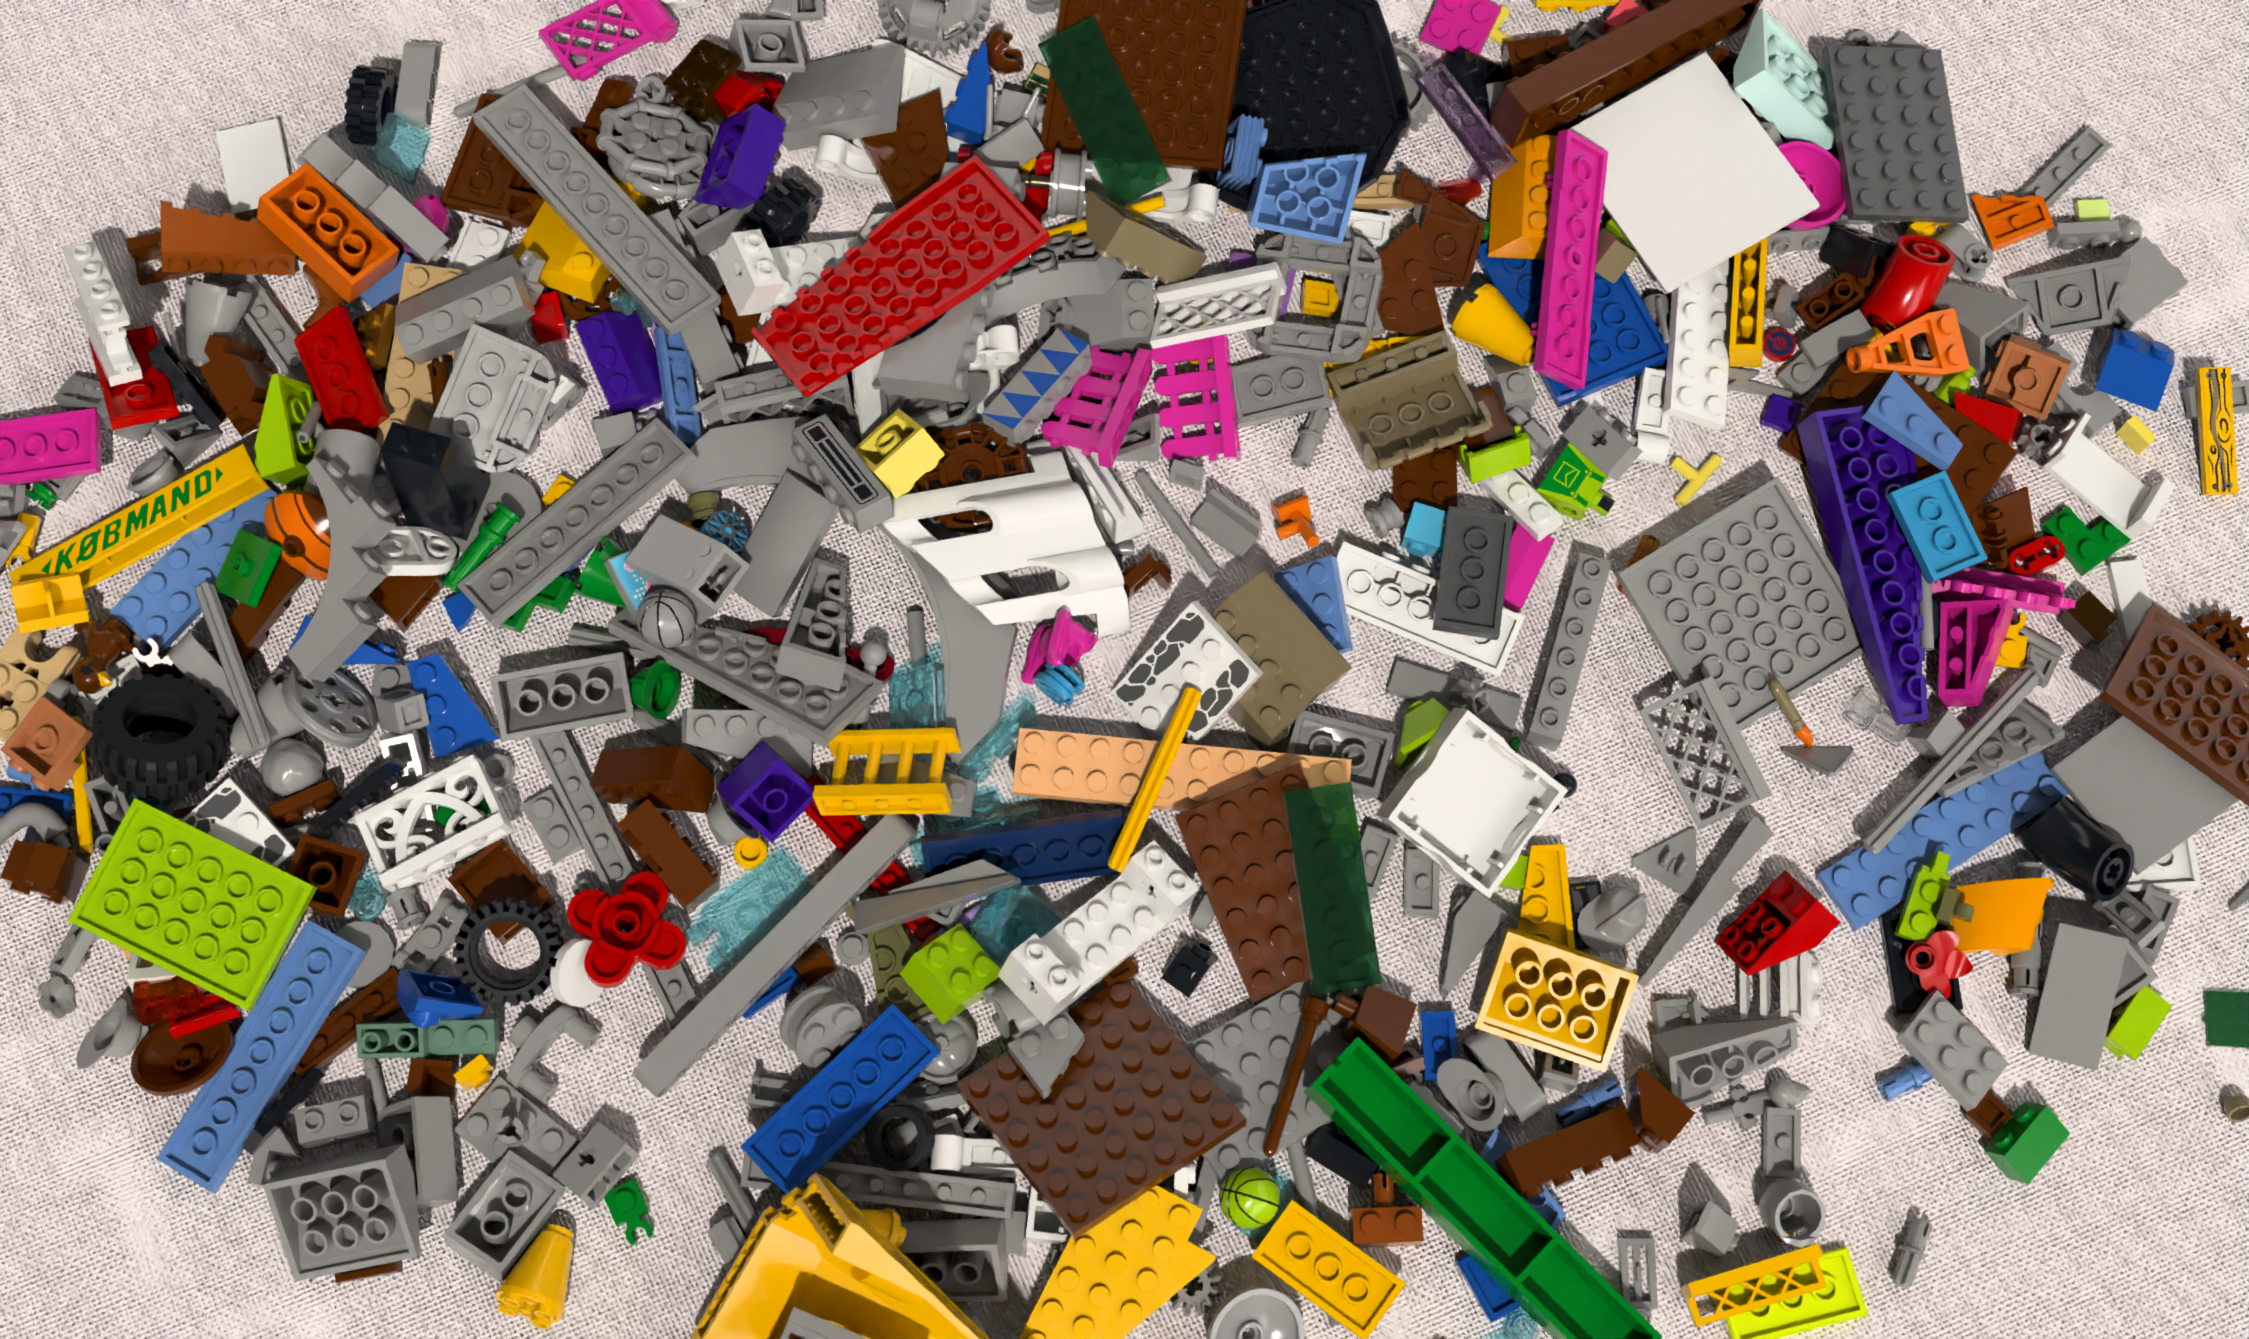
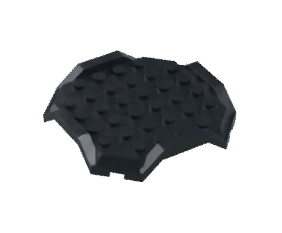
M1271 0L1246 10L1230 124L1243 113L1246 117L1251 115L1252 118L1256 116L1258 120L1263 118L1264 128L1268 129L1265 146L1260 147L1259 159L1263 160V166L1268 163L1366 152L1367 155L1356 195L1378 181L1411 123L1409 101L1399 63L1378 1ZM1198 170L1199 184H1209L1220 189L1218 200L1246 214L1253 184L1257 178H1253L1250 184H1245L1235 191L1234 187L1232 189H1229L1228 186L1223 188L1222 185L1217 187L1216 171Z

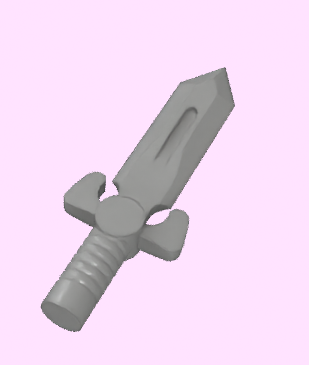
M634 707L635 718H633V722L666 746L682 745L712 774L719 769L720 763L696 746L681 743L682 732L664 719L654 718L646 711Z
M1793 1083L1796 1088V1097L1789 1104V1107L1801 1104L1811 1089ZM1736 1089L1730 1092L1732 1105L1704 1112L1702 1114L1703 1121L1706 1126L1725 1120L1738 1119L1741 1128L1746 1130L1755 1125L1757 1120L1756 1118L1748 1119L1744 1116L1745 1114L1762 1115L1764 1108H1775V1103L1770 1099L1768 1090L1750 1095L1746 1102H1740V1097L1746 1096L1747 1091Z

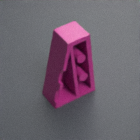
M2008 599L1940 603L1938 696L1946 707L1980 706L2015 612Z

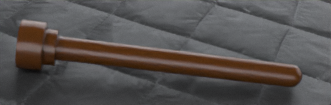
M1305 997L1300 1009L1302 1013L1301 1019L1304 1022L1263 1146V1153L1268 1157L1274 1156L1277 1152L1316 1026L1321 1025V1022L1326 1020L1330 1005L1317 998Z

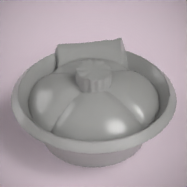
M929 1012L915 1022H912L941 1051L940 1056L920 1076L931 1081L946 1082L960 1077L971 1067L977 1053V1038L972 1026L966 1019L958 1014L943 1025L932 1012Z

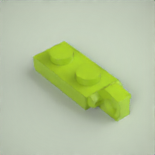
M1940 851L1932 853L1928 866L1923 864L1920 866L1919 871L1914 873L1895 935L1912 942H1926L1934 933L1937 925L1936 917L1945 888L1950 886L1951 875L1945 873L1950 861V855Z

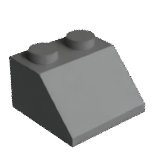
M734 19L728 48L729 51L738 54L742 60L741 64L737 67L738 70L744 72H805L806 66L795 20Z

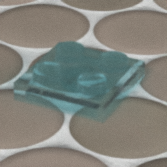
M933 661L891 675L888 679L890 729L946 727L943 663Z

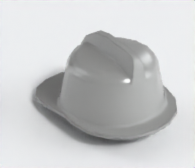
M981 372L968 373V385L966 390H962L959 402L947 401L949 420L931 426H937L941 431L951 425L959 427L967 425V422L976 421L977 406L986 398L990 390V380L987 375Z
M718 770L714 774L715 789L729 776L728 773ZM716 789L718 797L710 805L706 815L709 828L718 844L723 847L728 846L746 836L750 839H757L759 836L758 830L731 808Z
M1614 886L1604 891L1580 911L1577 928L1582 941L1590 949L1598 952H1612L1623 946L1645 927L1647 920L1645 899L1647 896L1644 893L1639 894L1630 888Z
M117 1000L108 1013L94 1025L84 1038L77 1053V1066L84 1070L93 1066L103 1056L126 1057L148 1031V1024L127 1010L125 1000Z
M1451 1058L1445 1060L1439 1066L1436 1076L1438 1086L1444 1096L1458 1111L1461 1118L1470 1127L1478 1131L1487 1132L1496 1129L1504 1116L1506 1094L1502 1082L1496 1076L1488 1072H1482L1474 1063L1463 1058Z

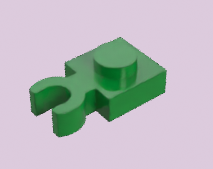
M633 1179L610 1190L604 1199L616 1226L619 1227L627 1224V1241L632 1246L637 1245L634 1233L639 1228L645 1229L649 1238L654 1237L652 1227L641 1218L642 1215L650 1211L636 1180Z

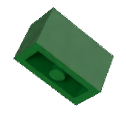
M2025 1101L2014 1110L2013 1116L2006 1125L1993 1135L1991 1143L1984 1152L2008 1179L2029 1184L2071 1133L2046 1105Z

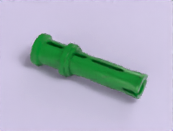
M500 501L497 502V509L487 522L479 525L478 531L480 533L458 559L450 572L441 580L442 583L457 594L461 591L457 584L479 567L496 545H502L505 542L504 536L515 522L520 523L522 520L520 516Z

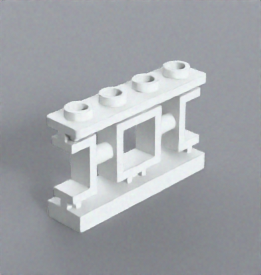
M80 243L64 248V257L81 296L73 299L75 308L110 387L143 379L140 365L129 344L124 326L131 323L130 317L96 243Z

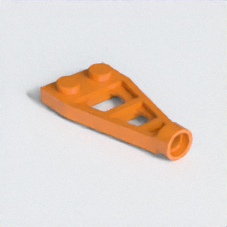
M1955 308L1924 314L1865 346L1850 348L1846 354L1848 368L1853 373L1876 372L1892 374L1895 370L1901 375L1942 377L1971 369ZM1919 333L1926 334L1932 360L1915 359L1910 342L1913 336ZM1897 342L1902 362H1887L1883 346Z

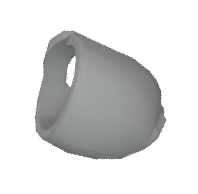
M1784 1178L1771 1182L1760 1197V1215L1766 1225L1776 1233L1780 1242L1785 1241L1788 1244L1801 1248L1812 1244L1817 1239L1824 1227L1826 1211L1824 1203L1811 1187L1791 1178ZM1801 1228L1807 1229V1232L1801 1236H1790L1796 1230Z

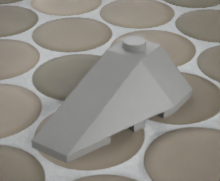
M1794 1018L1684 1026L1652 1035L1654 1060L1662 1085L1689 1108L1707 1103L1715 1098L1713 1093L1728 1084L1734 1087L1742 1082L1741 1076L1755 1068L1764 1069L1798 1049L1797 1026Z

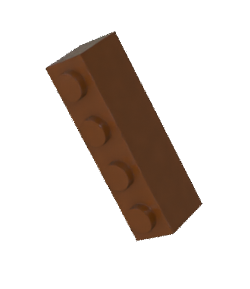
M1621 1105L1508 1151L1494 1162L1502 1179L1520 1196L1524 1195L1525 1199L1529 1200L1544 1193L1543 1186L1554 1183L1555 1188L1573 1181L1574 1177L1572 1174L1583 1170L1586 1176L1604 1167L1602 1162L1612 1158L1614 1163H1618L1633 1155L1631 1149L1640 1144L1641 1141L1624 1106Z

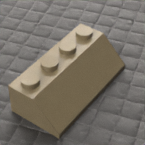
M1090 190L1086 194L1087 238L1097 245L1095 249L1097 253L1109 260L1116 256V260L1129 269L1138 266L1137 270L1149 278L1153 279L1155 275H1158V279L1166 285L1193 280L1196 277L1207 256L1179 234Z

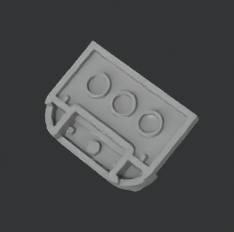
M472 323L427 431L452 438L479 469L492 473L513 469L526 457L555 390L556 374L554 366L540 351Z

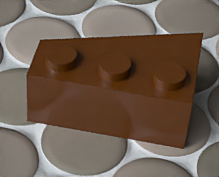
M649 799L645 800L616 824L627 844L652 873L657 874L668 887V891L688 914L720 889L715 880L719 876L716 870L707 860L703 864L694 855L698 850L686 836L681 839L674 830L677 827L665 812L660 814Z

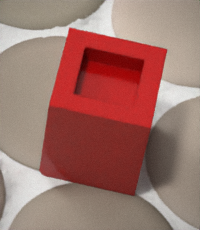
M557 291L541 294L534 305L536 314L531 316L538 344L570 338Z

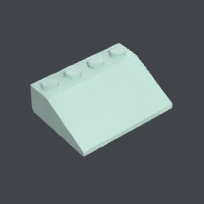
M1763 8L1759 9L1733 67L1734 82L1732 86L1734 92L1739 98H1744L1748 101L1759 117L1763 116L1768 122L1774 123L1779 135L1782 134L1789 142L1803 141L1816 144L1825 150L1831 149L1836 146V138L1825 69Z

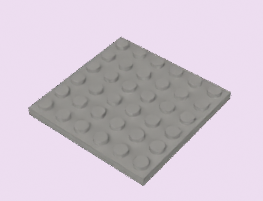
M1778 476L1615 575L1683 688L1712 675L1740 730L1779 707L1770 690L1771 680H1777L1781 683L1791 699L1865 653L1840 581V576ZM1693 691L1688 696L1699 712L1701 701L1696 691ZM1704 708L1702 717L1710 720ZM1705 722L1706 726L1715 738L1716 730L1712 724Z

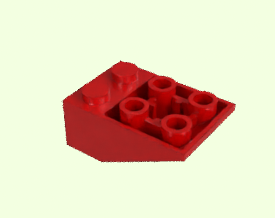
M1784 870L1714 942L1746 975L1750 976L1817 947L1840 921Z

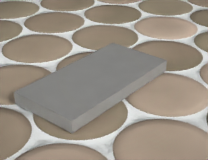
M2059 921L2030 1041L2029 1054L2098 1070L2129 943L2128 937Z

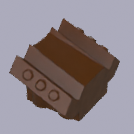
M209 335L204 351L210 362L202 365L199 369L223 411L241 437L259 429L271 375L276 374L277 368L263 364L267 351L255 348L251 344L234 340L233 338Z

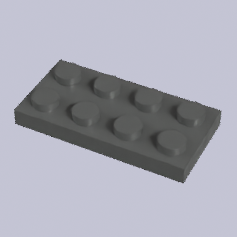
M1449 506L1446 516L1432 630L1498 640L1514 516Z

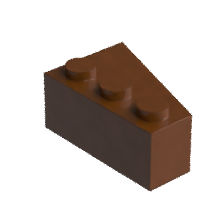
M682 745L601 751L589 785L601 795L602 800L611 804L619 803L639 806L649 799L655 808L707 814L715 790L714 775Z

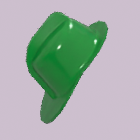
M656 661L652 666L641 669L634 678L630 679L629 683L632 684V701L638 708L657 719H664L672 713L680 695V679L678 673L665 661Z

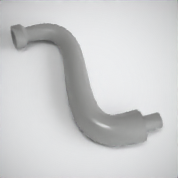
M38 802L23 803L12 808L0 818V846L22 828L32 826L37 830L45 843H54L55 846L68 850L73 848L66 837V834L71 829L53 809Z

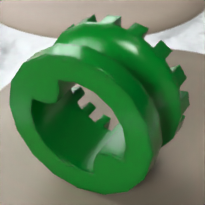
M33 482L34 488L30 491L27 490L25 494L34 502L38 500V505L50 511L51 502H57L59 497L39 482Z

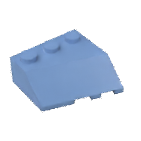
M1366 152L1264 164L1253 184L1246 212L1249 226L1342 245L1365 163Z

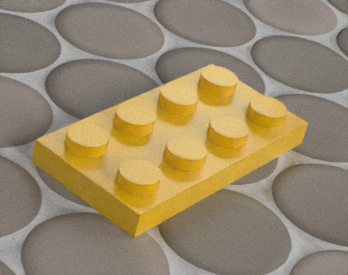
M1291 1200L1251 1256L1253 1260L1360 1339H1368L1406 1285L1404 1281L1293 1200Z

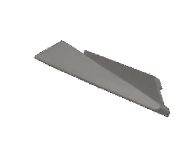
M980 859L889 891V896L855 902V932L867 935L896 924L902 925L1022 882L1019 877L1006 872L986 860Z

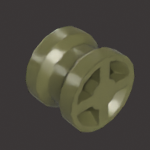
M700 492L687 499L688 508L693 513L690 517L691 525L699 528L711 515L719 511L717 506L720 503L719 494L716 492Z

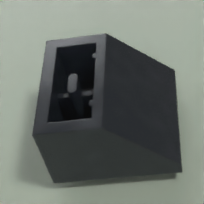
M1466 50L1437 65L1436 71L1447 121L1463 128L1492 125L1490 122L1491 114L1486 84L1505 81L1506 75L1501 65Z

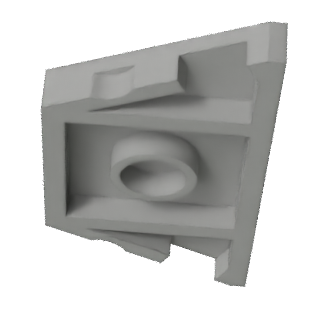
M2129 255L2007 279V284L2013 289L2020 300L2028 303V313L2035 319L2036 324L2045 336L2112 325L2133 264V256Z

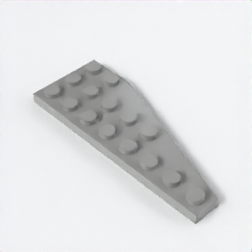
M626 607L608 622V632L665 661L667 664L822 747L831 742L882 692L883 688L882 681L847 663L839 692L775 673L781 647L768 644L767 638L718 626L715 630L700 627V623L695 621L694 629L685 642L672 648H659L648 643L642 637L637 628V621H633Z

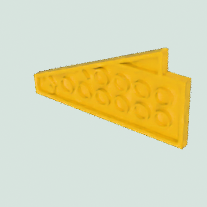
M1156 1185L1074 1240L1071 1236L1018 1339H1122L1215 1261L1217 1255L1188 1240L1203 1208L1160 1185Z

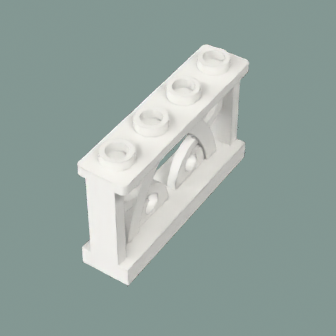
M464 755L452 761L451 766L442 771H433L422 777L421 782L411 787L397 789L391 794L390 798L381 803L377 802L365 806L361 810L362 813L353 817L379 873V880L383 888L391 893L410 887L515 832L485 770L484 763L475 755ZM472 777L477 781V790L475 795L466 803L463 800L469 794V786L466 785L465 789L458 791L456 785ZM444 789L446 794L440 792ZM483 797H485L493 814L488 818H485L474 808ZM426 805L442 806L456 811L446 824L445 841L439 844L427 836L412 835L417 819ZM463 816H466L467 818L459 823L461 825L465 824L466 829L456 834L454 831L456 824ZM392 818L394 821L393 826L384 830L391 835H397V839L382 841L377 837V827L379 824ZM424 843L426 850L416 855L418 846L410 847V844ZM396 848V866L390 868L383 849Z

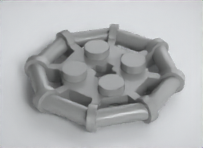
M636 98L633 103L616 109L607 108L600 115L601 127L600 133L596 137V144L599 149L608 152L622 165L623 171L627 173L636 171L664 177L666 181H670L675 176L693 169L702 170L708 163L706 155L708 143L712 139L708 129L702 128L685 113L683 107L676 106V108L645 102L643 98ZM632 117V119L629 120V121L623 120V119ZM682 127H683L688 133H684V132L682 131ZM613 130L621 133L622 136H614L612 134ZM685 147H695V149L691 152L685 149Z

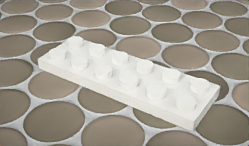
M1732 258L1672 291L1663 413L1716 431L1724 428L1726 423L1734 259Z

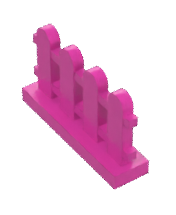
M1228 334L1152 349V360L1160 365L1166 364L1168 375L1159 377L1155 381V391L1161 396H1170L1171 408H1164L1159 412L1160 425L1165 428H1173L1174 439L1167 440L1162 444V455L1167 459H1177L1179 461L1209 455V461H1218V454L1223 453L1224 458L1227 460L1241 459ZM1214 358L1215 370H1209L1208 359ZM1199 360L1200 372L1176 374L1175 363ZM1212 390H1217L1218 402H1212ZM1202 392V404L1180 406V394ZM1214 422H1221V434L1215 433ZM1206 424L1207 435L1183 438L1182 426Z
M1092 346L1090 350L1092 366L1089 372L1081 376L1073 385L1070 398L1062 397L1054 406V415L1061 419L1059 422L1047 421L1042 425L1043 439L1050 442L1051 447L1059 449L1060 445L1082 449V454L1090 456L1091 452L1098 453L1099 466L1112 468L1153 371L1151 350L1138 348L1134 359H1131L1130 353L1123 352L1122 356L1101 352L1100 347ZM1096 372L1110 375L1113 378L1112 380L1091 376V373ZM1081 396H1086L1103 401L1100 405L1080 399ZM1074 420L1091 424L1092 426L1091 429L1070 425V422Z
M1972 567L1931 583L1932 595L1969 601L2008 599L2013 608L2057 615L2060 613V608L2070 609L2075 608L2076 600L2063 596L2064 582Z

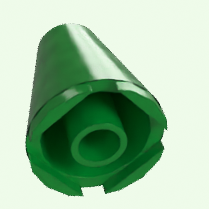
M604 536L600 540L601 543L605 544L604 548L600 547L599 551L597 549L593 551L577 581L583 584V586L575 587L573 592L585 598L625 608L626 606L603 563L626 551L611 538Z

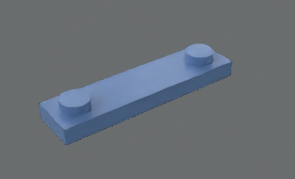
M658 326L653 332L666 426L690 449L702 436L699 412H695L693 408L697 404L692 362L679 332L669 337Z

